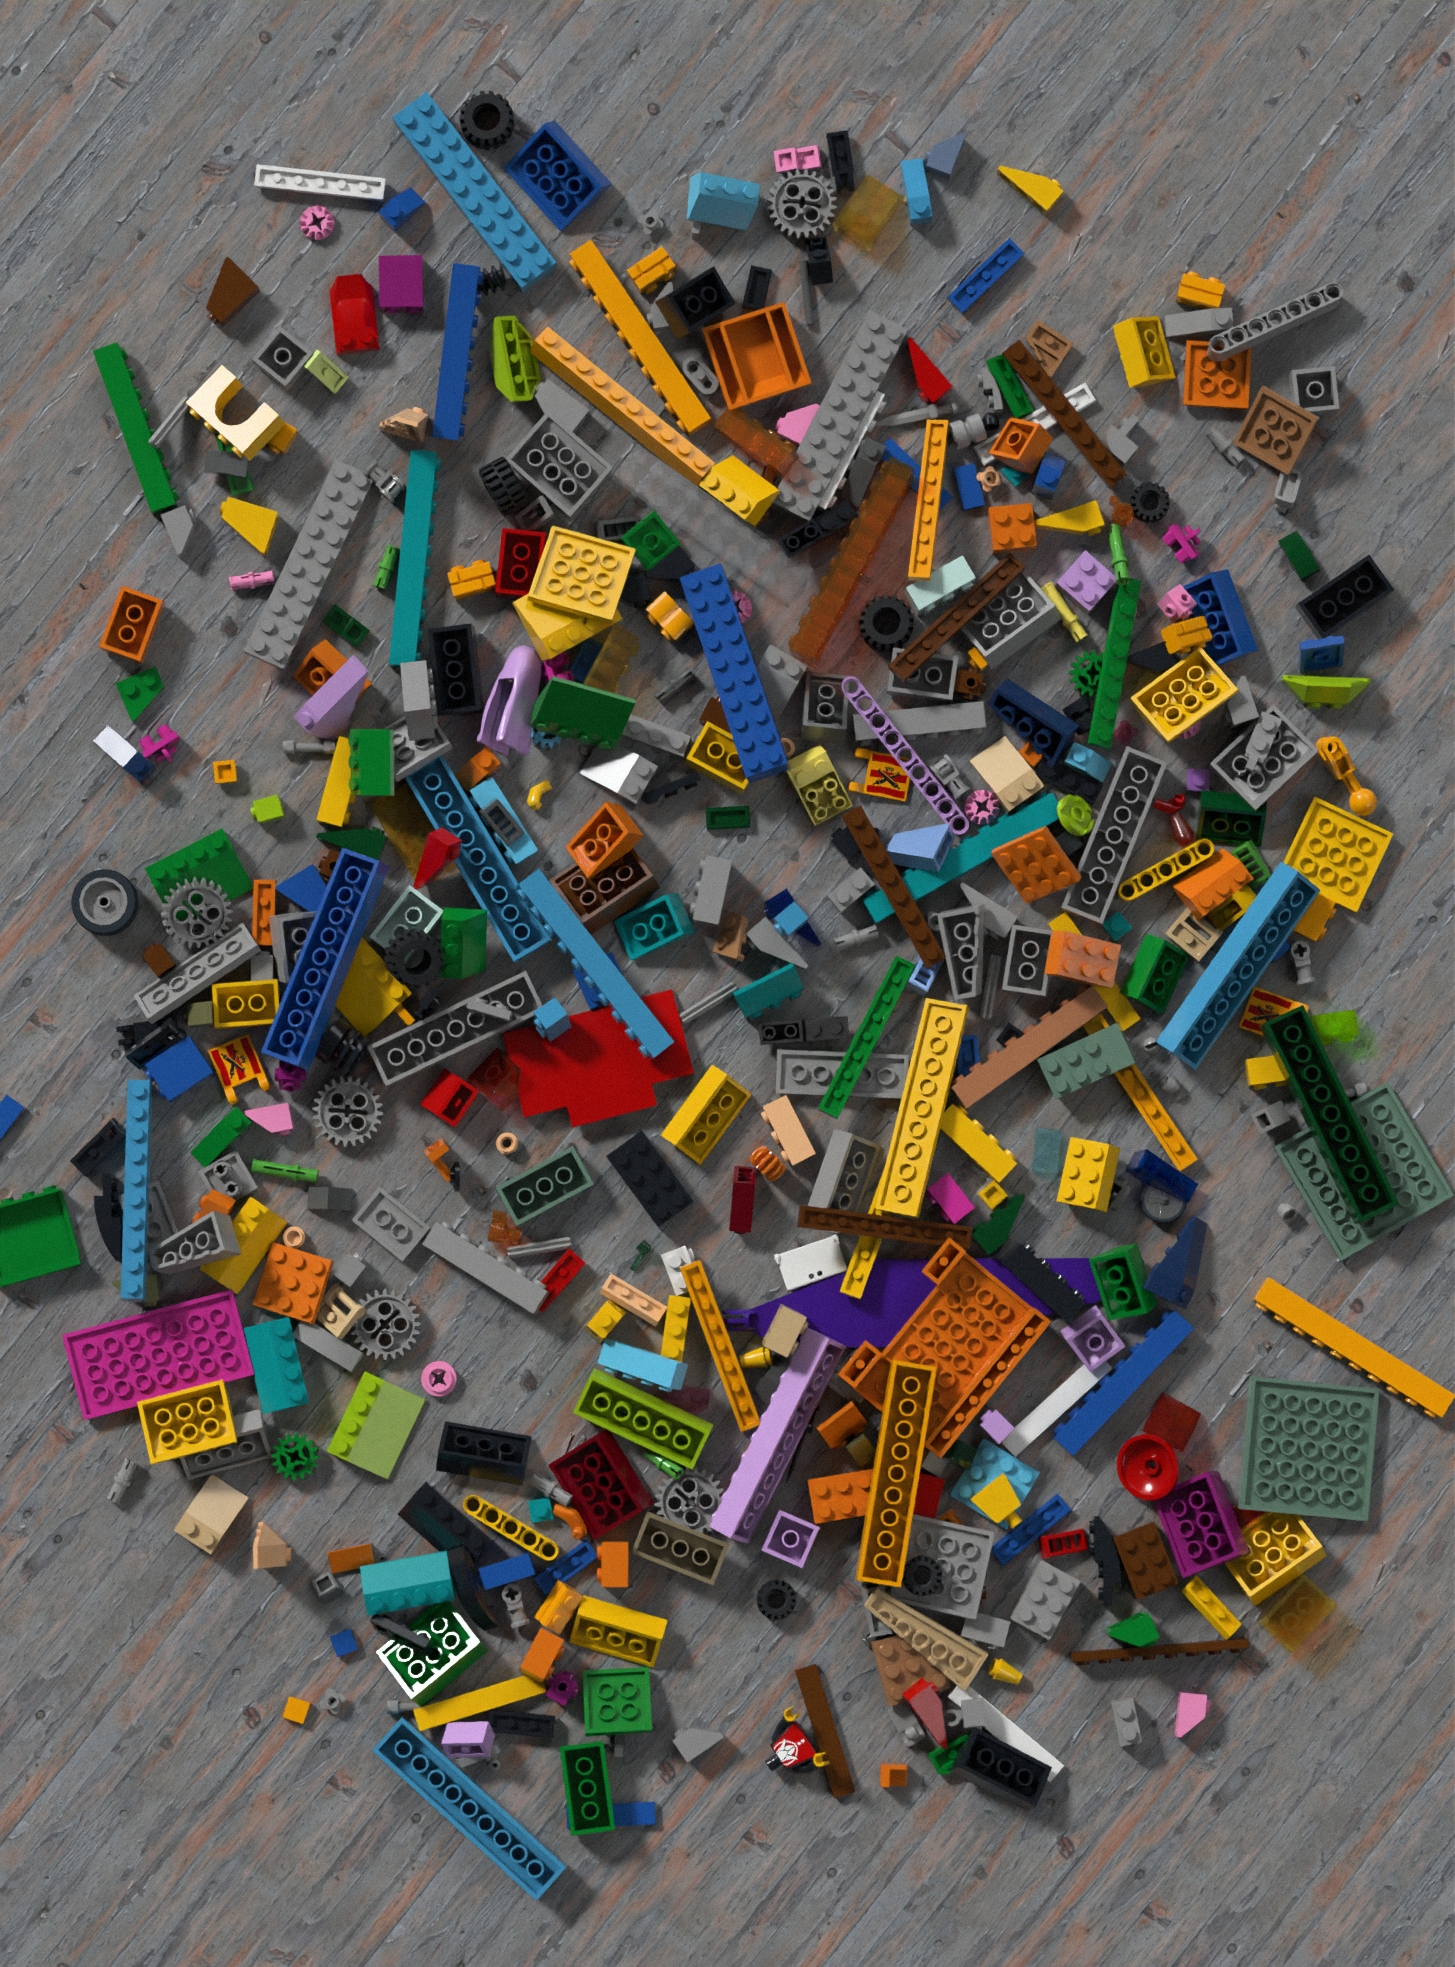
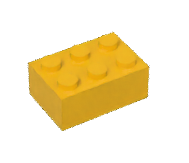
M1071 1137L1057 1202L1107 1213L1121 1148L1106 1143Z

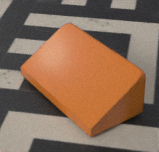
M371 1543L327 1552L332 1574L358 1569L364 1565L375 1564Z

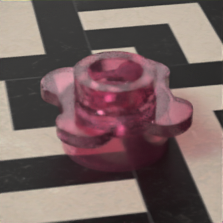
M1122 720L1118 729L1114 730L1113 737L1122 741V745L1128 746L1131 744V739L1138 735V729L1133 728L1127 720Z

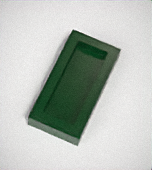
M749 806L706 808L707 830L750 828Z

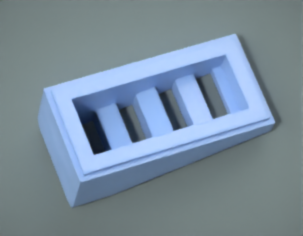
M920 958L906 987L925 996L944 960L931 966L934 971H931L922 966L923 962ZM920 971L925 975L929 976L930 978L927 979L924 976L918 974V972Z

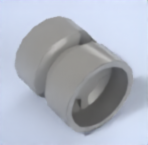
M978 413L966 417L965 422L957 420L949 423V428L958 450L968 447L971 441L977 444L987 440L986 431Z

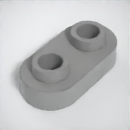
M689 357L684 361L683 373L701 394L705 396L713 395L718 390V379L698 357ZM691 366H696L698 370L696 372H691L689 368ZM710 382L712 384L711 388H705L704 383Z

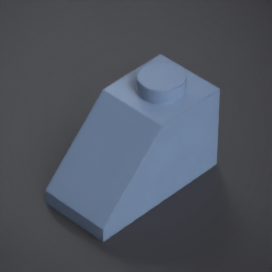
M963 133L934 145L932 151H927L923 163H926L925 171L950 180L966 135Z

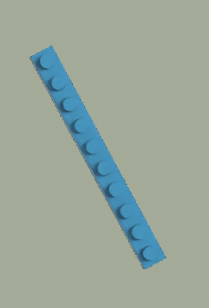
M537 869L516 886L518 897L523 902L527 901L531 907L530 912L537 920L540 918L545 924L543 926L544 930L550 937L554 936L559 942L557 946L560 951L570 956L572 959L570 963L578 972L581 970L585 976L584 981L591 989L595 988L599 995L597 997L604 1006L608 1005L613 1011L611 1015L618 1024L622 1023L624 1025L628 1038L638 1043L640 1053L645 1058L649 1057L652 1060L674 1043L669 1034L540 869Z
M128 1080L121 1299L124 1302H146L153 1084L150 1080Z

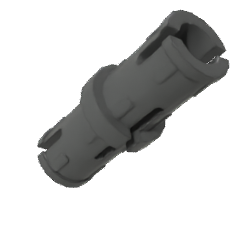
M687 667L675 678H670L666 685L653 694L658 698L664 693L658 699L663 704L676 692L680 693L681 688L693 679H696V677L692 673L685 678L691 672Z

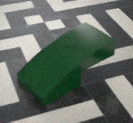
M1298 531L1278 541L1279 546L1289 559L1291 567L1301 581L1320 571L1313 555Z
M336 604L331 607L321 620L356 648H358L370 632L368 628Z

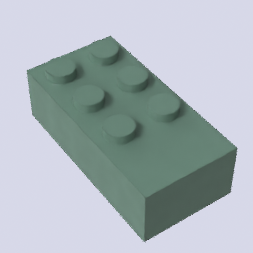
M1119 1022L1037 1059L1055 1099L1137 1062Z
M571 1146L495 1187V1190L517 1228L593 1187L594 1184L576 1150Z

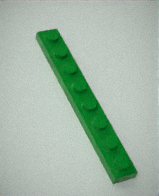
M1130 578V582H1126V585L1117 584L1089 733L1088 744L1104 749H1110L1140 591L1141 581Z
M895 956L818 1107L819 1111L838 1120L915 968V964Z

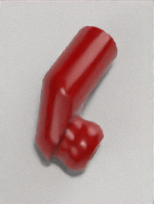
M1176 794L1169 801L1156 798L1153 808L1173 814L1184 807L1186 799L1182 794Z

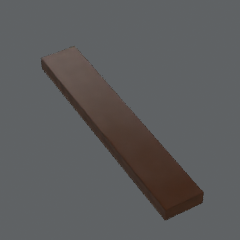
M812 1664L796 1669L795 1673L820 1753L826 1752L822 1756L823 1762L830 1761V1764L824 1767L833 1796L837 1798L855 1792L854 1785L817 1666Z

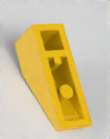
M999 166L996 174L1044 215L1063 196V187L1055 179L1051 181L1048 177L1004 166Z
M1096 500L1034 521L1035 528L1079 535L1088 533L1089 536L1100 533V529L1105 525Z

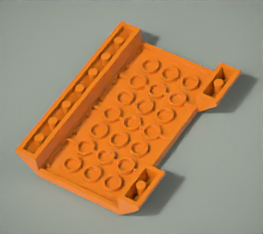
M950 1237L921 1271L936 1285L935 1288L881 1353L865 1340L838 1373L848 1385L882 1412L891 1360L937 1367L924 1447L940 1459L1052 1322L976 1262Z

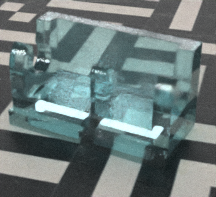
M1036 1128L1032 1172L1057 1174L1062 1130Z

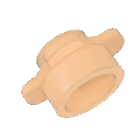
M991 466L987 467L983 473L979 472L976 476V479L983 485L985 492L991 491L992 487L998 486L1001 483L998 472Z

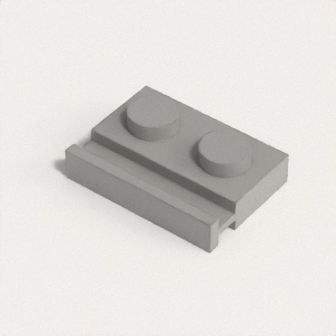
M475 998V1001L471 999L468 1001L466 1008L470 1011L507 1022L511 1021L512 1012L508 1011L509 1007L496 1004V1007L488 1005V1001L480 998Z

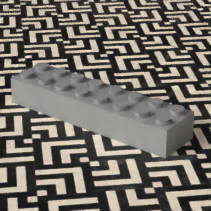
M1128 746L1125 748L1077 866L1081 879L1079 882L1069 886L1060 908L1061 911L1098 926L1102 925L1167 762Z
M524 971L367 1046L388 1088L535 1018L533 1012L543 1005L527 972ZM475 998H480L488 1001L487 1004L496 1007V1004L509 1007L508 1011L512 1012L511 1021L507 1022L470 1011L466 1008L469 999L475 1001Z

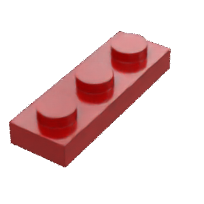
M570 1249L567 1250L540 1281L547 1286L545 1290L549 1292L539 1308L542 1313L545 1312L586 1264Z

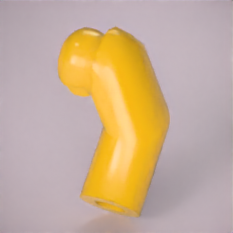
M548 780L530 789L527 803L532 810L541 808L542 803L540 800L542 794L552 789Z

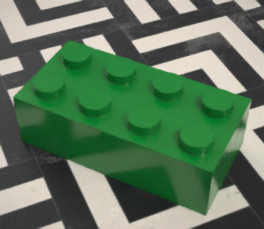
M599 1740L559 1746L571 1836L615 1830L604 1741Z

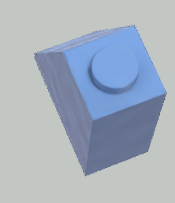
M949 824L896 833L891 842L888 843L886 851L894 865L939 872L955 836Z

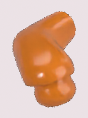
M556 1504L553 1515L568 1523L573 1532L572 1537L576 1540L585 1537L587 1527L579 1512L574 1508Z

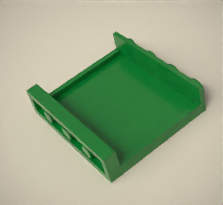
M56 1185L43 1188V1193L35 1195V1192L32 1191L22 1194V1199L14 1200L11 1197L0 1201V1288L83 1265L62 1188L56 1189Z

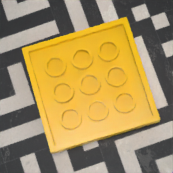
M552 525L527 601L612 624L636 549Z
M1314 796L1283 863L1300 872L1320 889L1318 894L1356 913L1393 833Z

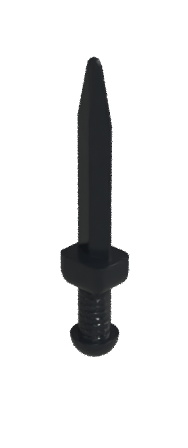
M818 1404L798 1443L786 1483L793 1472L806 1433L811 1434L813 1430L812 1423L816 1412L819 1411Z

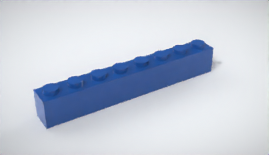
M453 263L432 437L460 441V436L464 437L465 424L462 423V416L467 414L468 402H464L465 393L470 391L471 382L467 380L468 371L472 372L473 367L470 350L475 349L476 337H472L473 328H477L478 315H475L476 306H480L481 293H478V284L482 285L484 272L480 271L481 267Z
M1167 1310L1159 1318L1161 1323L1155 1329L1152 1326L1144 1334L1146 1339L1141 1345L1137 1342L1128 1351L1131 1355L1126 1360L1122 1358L1113 1367L1116 1371L1111 1376L1107 1374L1098 1383L1101 1387L1096 1392L1092 1390L1083 1399L1086 1403L1081 1408L1076 1406L1068 1415L1071 1419L1066 1424L1061 1422L1055 1428L1053 1439L1071 1456H1074L1194 1329L1177 1311L1173 1310L1170 1313Z

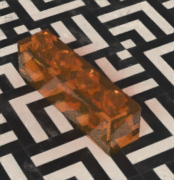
M727 407L713 425L717 432L784 478L799 459L795 452L796 447L787 440L785 442L779 439L780 436L773 430L766 431L763 429L764 425L757 419L750 420L747 418V413L742 409L737 408L736 410L729 411Z

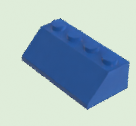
M1228 569L1212 572L1183 586L1197 603L1191 610L1193 612L1192 618L1204 616L1206 619L1207 628L1210 630L1213 638L1205 643L1207 647L1203 649L1217 666L1258 651Z

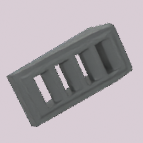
M639 516L597 521L594 523L595 537L613 543L621 542L620 537L623 535L621 534L620 524H623L624 533L629 531V523L632 522V527L640 522ZM612 525H614L616 536L614 537L612 535ZM603 527H605L607 537H605Z
M497 798L493 799L479 811L507 847L524 834V831ZM495 807L499 809L492 816L488 815ZM503 814L505 817L495 824L494 820ZM509 821L510 824L501 831L499 827ZM514 827L516 831L506 838L505 834Z

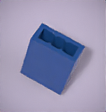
M187 1036L145 1064L148 1069L145 1071L147 1077L151 1082L156 1081L160 1087L157 1089V1092L163 1100L168 1099L169 1102H173L215 1074L190 1036Z

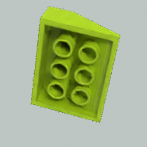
M364 1371L327 1452L388 1479L426 1399Z

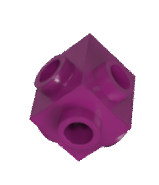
M279 1061V1068H275L274 1075L275 1081L279 1083V1090L288 1092L301 1090L302 1082H306V1070Z
M565 1669L563 1673L558 1671L557 1675L552 1673L546 1684L550 1688L545 1696L565 1706L568 1699H574L579 1690V1687L576 1686L578 1682L575 1680L576 1675ZM565 1683L567 1689L561 1690L559 1684Z

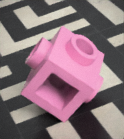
M1179 584L1167 592L1157 605L1173 623H1176L1180 619L1183 621L1187 620L1193 614L1191 610L1197 603Z

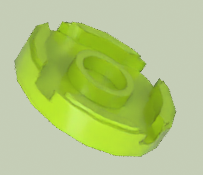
M1069 794L1058 802L1057 814L1059 820L1069 833L1080 837L1088 834L1093 829L1094 819L1091 820L1092 810L1080 796H1071Z

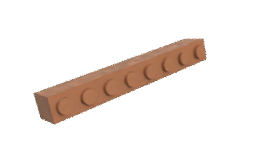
M1086 985L1075 992L1077 997L1070 1001L1067 998L1058 1004L1059 1010L1052 1014L1049 1011L1040 1017L1042 1022L1037 1026H1034L1032 1023L1022 1030L1024 1035L1019 1039L1014 1036L1004 1043L1006 1048L1001 1052L996 1049L987 1056L989 1060L983 1065L979 1061L969 1069L971 1073L965 1078L961 1074L954 1079L950 1090L961 1106L967 1109L1106 1009L1108 1007L1092 985L1089 988Z

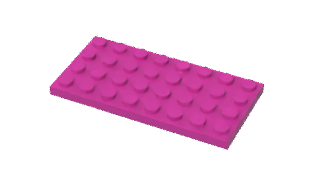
M233 1289L62 1335L84 1420L136 1407L139 1401L222 1379L225 1383L254 1375Z

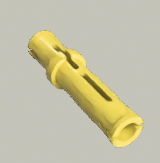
M1051 581L1044 585L1041 590L1056 606L1063 621V627H1067L1075 642L1078 643L1084 637H1087L1088 634L1078 622V616L1072 613L1053 582Z

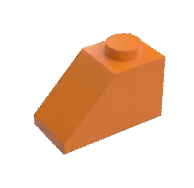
M486 747L471 758L454 776L468 793L501 768L502 765L489 747Z

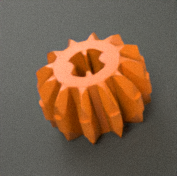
M760 1146L749 1158L750 1163L771 1182L779 1179L786 1170L785 1164L765 1146Z

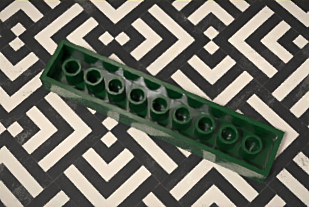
M1301 1005L1260 1025L1259 1027L1354 1224L1398 1205L1399 1202L1304 1006Z

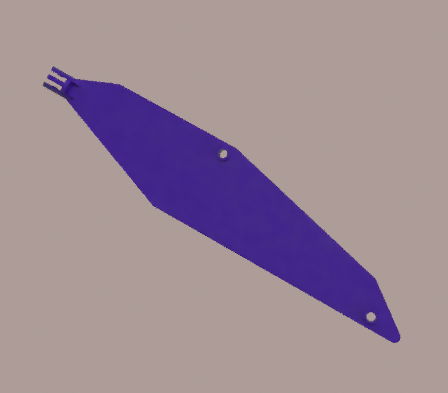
M1043 1258L1052 1266L1050 1271L1054 1275L1059 1273L1068 1281L1066 1286L1070 1290L1075 1288L1084 1296L1082 1301L1085 1305L1101 1300L1089 1262L1090 1258ZM879 1259L874 1261L860 1300L840 1293L846 1275L845 1272L751 1309L722 1310V1314H744V1318L722 1319L724 1323H744V1327H725L727 1332L749 1331L765 1337L780 1305L783 1304L804 1314L807 1317L806 1321L809 1323L807 1328L819 1332L846 1347H860L865 1340L874 1347H887L935 1288L936 1285L921 1272L931 1259ZM974 1259L1032 1308L1035 1307L1044 1316L1054 1313L1000 1262L1001 1259ZM799 1334L798 1337H797V1339H796V1341H797L799 1344H800V1338H801V1336H802L801 1334Z

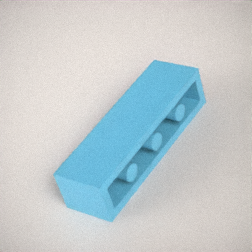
M493 777L470 790L472 796L469 799L475 808L480 807L482 809L493 799L497 798L524 831V834L508 847L496 832L492 834L497 844H503L507 851L504 852V855L510 864L514 862L518 866L539 853ZM495 807L488 815L492 816L499 809ZM501 814L494 820V823L496 824L505 816ZM481 815V818H482V820L484 821V823L486 824V826H487V827L490 826V825L487 823V821H486V820L482 817V815ZM507 821L499 829L502 831L510 822ZM513 827L505 834V837H509L516 829Z
M607 1338L604 1340L598 1364L604 1365V1370L616 1374L618 1371L623 1372V1377L633 1380L639 1377L641 1378V1383L653 1386L654 1383L659 1384V1389L667 1392H672V1389L681 1390L688 1364Z

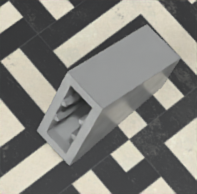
M549 379L545 383L540 382L535 389V400L543 415L549 411L574 434L590 414L588 408Z

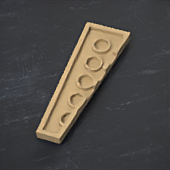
M875 1587L864 1604L870 1612L907 1641L916 1651L921 1653L930 1663L941 1670L964 1691H966L988 1656L986 1651L878 1587Z

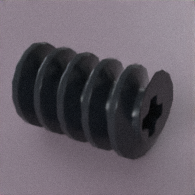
M499 263V270H496L492 265L490 273L486 268H483L482 285L478 284V293L482 291L485 296H488L489 289H491L495 294L497 293V286L502 291H505L507 282L502 264Z

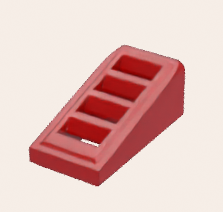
M1084 1528L1038 1538L1042 1559L1088 1550ZM1076 1534L1079 1544L1078 1548L1075 1547L1073 1535ZM1065 1536H1068L1070 1549L1068 1550L1066 1546ZM1056 1538H1059L1061 1551H1058ZM1048 1540H1050L1052 1553L1050 1552Z

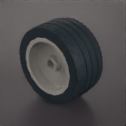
M101 869L90 872L80 879L73 890L71 905L73 914L82 927L96 935L111 936L124 931L132 924L138 912L139 899L134 885L124 875L117 871ZM104 898L108 899L106 906L100 904Z

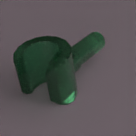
M645 1240L636 1247L640 1254L630 1267L633 1271H635L641 1259L651 1250L650 1245Z

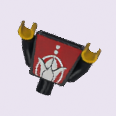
M791 1706L784 1711V1716L777 1724L772 1735L770 1746L775 1754L765 1760L771 1771L783 1765L787 1772H792L795 1775L811 1774L821 1766L829 1765L830 1761L823 1762L822 1756L826 1752L818 1753L798 1721L793 1722V1720L800 1717V1713L798 1712L793 1715L791 1710L794 1706Z

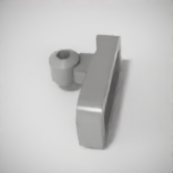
M1293 469L1289 475L1282 471L1280 472L1272 502L1275 504V510L1285 512L1287 508L1293 507L1302 478L1300 471Z
M907 1702L888 1708V1714L906 1746H911L924 1739L925 1734Z
M494 1738L489 1757H456L459 1767H465L486 1758L489 1768L493 1771L498 1770L501 1764L497 1754L501 1750L497 1738Z

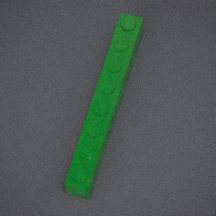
M118 342L93 350L152 515L154 516L177 508L176 501L179 500L176 489H171L169 481L172 480L168 467L164 468L161 461L165 460L160 447L153 448L148 442L155 433L153 427L149 428L147 420L150 419L147 408L141 407L139 400H142L143 397L139 387L135 388L132 382L136 378L132 367L127 368L125 360L128 359L125 348H120Z

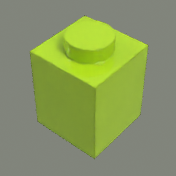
M278 794L252 801L254 806L250 808L253 820H258L260 825L285 818Z

